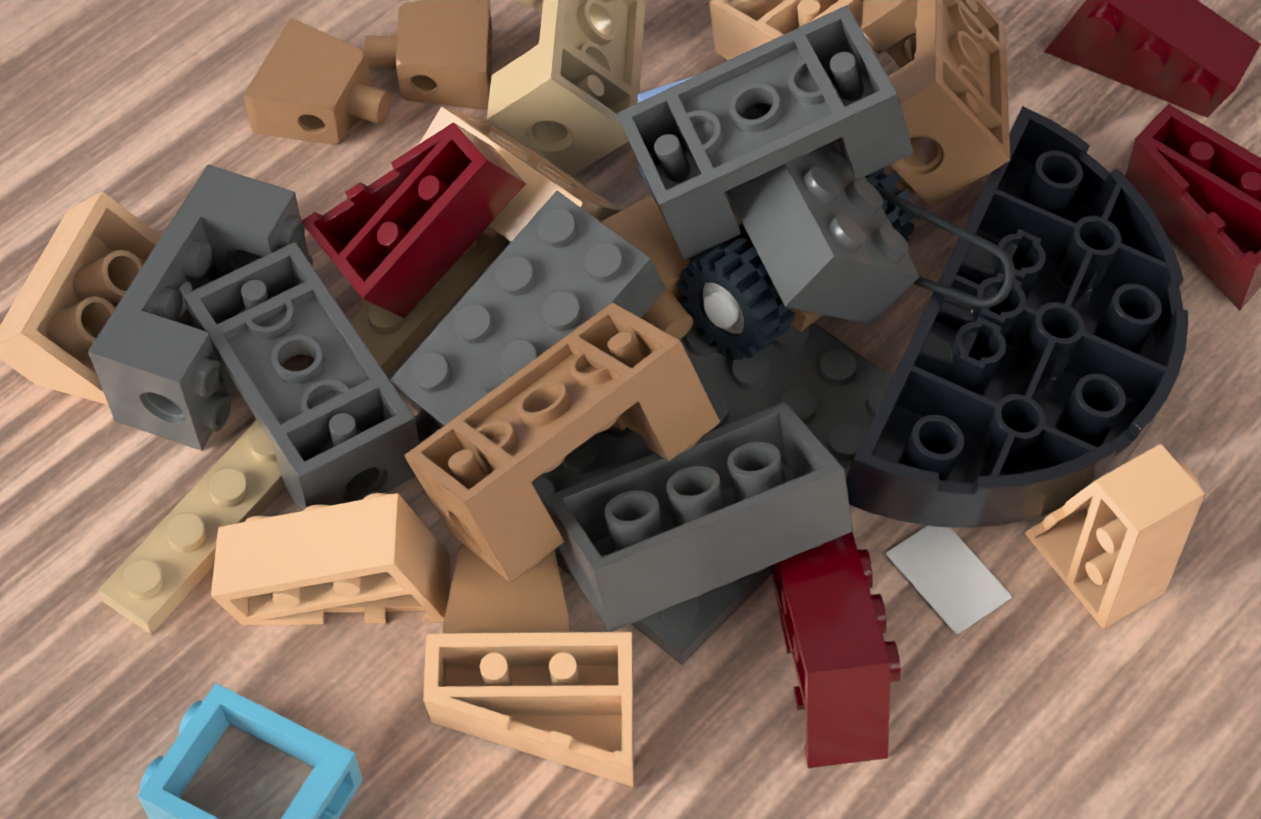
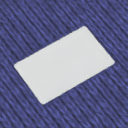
M927 525L886 552L887 557L955 634L961 633L1012 598V595L950 527Z

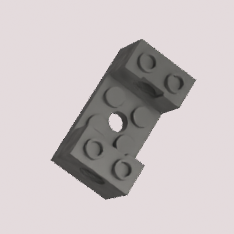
M848 5L617 113L684 260L742 234L725 195L726 191L838 139L841 152L856 180L914 154L898 94ZM758 103L773 105L771 110L761 118L754 120L742 118L744 112L752 105Z
M207 164L88 351L114 421L200 451L205 447L213 431L218 432L223 428L230 414L231 399L228 396L225 383L219 381L221 365L218 361L213 360L216 353L210 333L193 328L183 295L293 242L297 243L313 267V259L308 253L304 235L305 227L301 223L302 219L294 191Z
M296 242L183 295L193 328L210 333L216 353L213 360L218 361L221 365L219 381L225 383L228 395L239 390L270 439L283 484L300 511L312 505L332 506L363 500L370 494L385 493L416 477L404 457L405 454L419 445L415 417ZM302 354L304 357L308 355L315 358L313 364L302 371H289L282 367L286 360L296 355Z

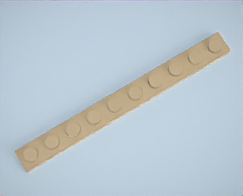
M482 233L405 319L367 301L349 320L386 376L510 240L499 233L496 238ZM315 358L305 367V369H307L313 364ZM258 420L248 428L98 589L105 604L152 635L214 567L218 527L242 523L250 517L260 516L286 488L283 484L273 444Z

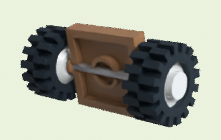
M884 167L865 176L867 182L871 185H877L905 200L911 198L907 188L899 191L895 184L901 178L895 171L887 176L884 173ZM883 199L881 207L892 227L908 241V236L913 233L915 225L909 221L916 216ZM743 223L738 225L742 234L710 248L688 263L679 276L683 281L678 284V293L687 296L680 303L687 312H692L694 316L693 330L701 327L705 332L701 339L708 346L717 342V353L723 356L732 353V357L735 360H742L744 357L749 359L786 333L791 328L789 324L801 332L823 316L822 314L785 307Z

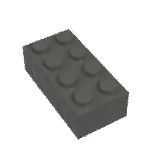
M768 103L752 105L744 112L742 118L749 120L761 118L771 110L773 105ZM838 139L726 191L785 307L872 325L920 277L908 255L909 246L907 241L892 227L881 207L883 199L880 193L867 182L865 177L858 180L855 179L841 152Z
M557 190L393 375L390 382L415 410L441 429L609 304L614 303L641 318L666 288L650 257Z
M786 402L707 432L693 448L680 453L671 461H667L655 453L546 496L550 517L564 540V543L558 546L560 556L609 632L628 624L636 623L645 617L691 598L699 597L710 590L751 573L759 572L768 566L853 532L844 468Z

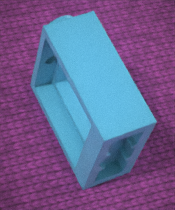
M215 683L203 702L196 701L187 710L180 724L179 736L164 757H157L148 766L142 777L140 792L137 796L148 819H218L180 799V796L229 725L314 767L281 819H339L360 787L363 779L354 752Z

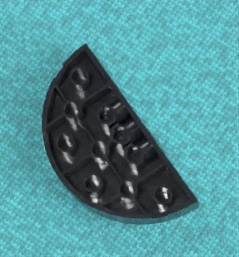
M1022 106L1009 133L1010 161L990 173L964 227L965 230L998 245L1008 252L1014 263L1015 278L1013 287L1006 299L998 305L989 308L976 307L933 292L846 477L849 505L902 522L934 527L957 528L1001 526L1030 520L1056 511L1095 480L1122 466L1129 459L1167 400L1179 375L1186 351L1188 310H1183L1179 289L1183 282L1182 271L1173 246L1160 221L1143 196L1117 168L1109 173L1098 161L1087 154L1090 147L1088 143L1051 119ZM959 238L938 283L986 299L993 297L1000 291L1004 284L1005 269L1000 258Z

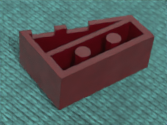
M1078 0L1069 11L1044 52L1208 118L1236 90L1261 43L1198 0Z
M1168 104L1135 138L1125 177L1143 196L1163 228L1240 311L1261 287V158Z
M454 122L392 161V171L368 186L361 182L345 192L347 200L324 215L314 212L301 222L362 299L404 319L526 185L493 146Z
M850 532L819 547L809 549L773 564V584L786 654H792L799 686H794L793 690L797 710L805 709L806 744L804 745L808 768L888 759L890 683L900 682L901 680L899 652L895 641L885 642L883 634H886L887 629L886 612L881 594L871 595L869 590L873 586V572L869 552L867 549H857L853 532Z

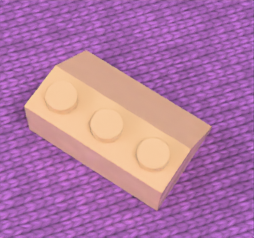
M441 107L420 142L422 143L454 122L493 146L526 183L520 192L482 232L489 237L496 238L499 233L512 242L557 190L600 222L622 211L486 119Z
M103 191L69 209L0 325V360L36 385L108 405L88 351L161 236Z

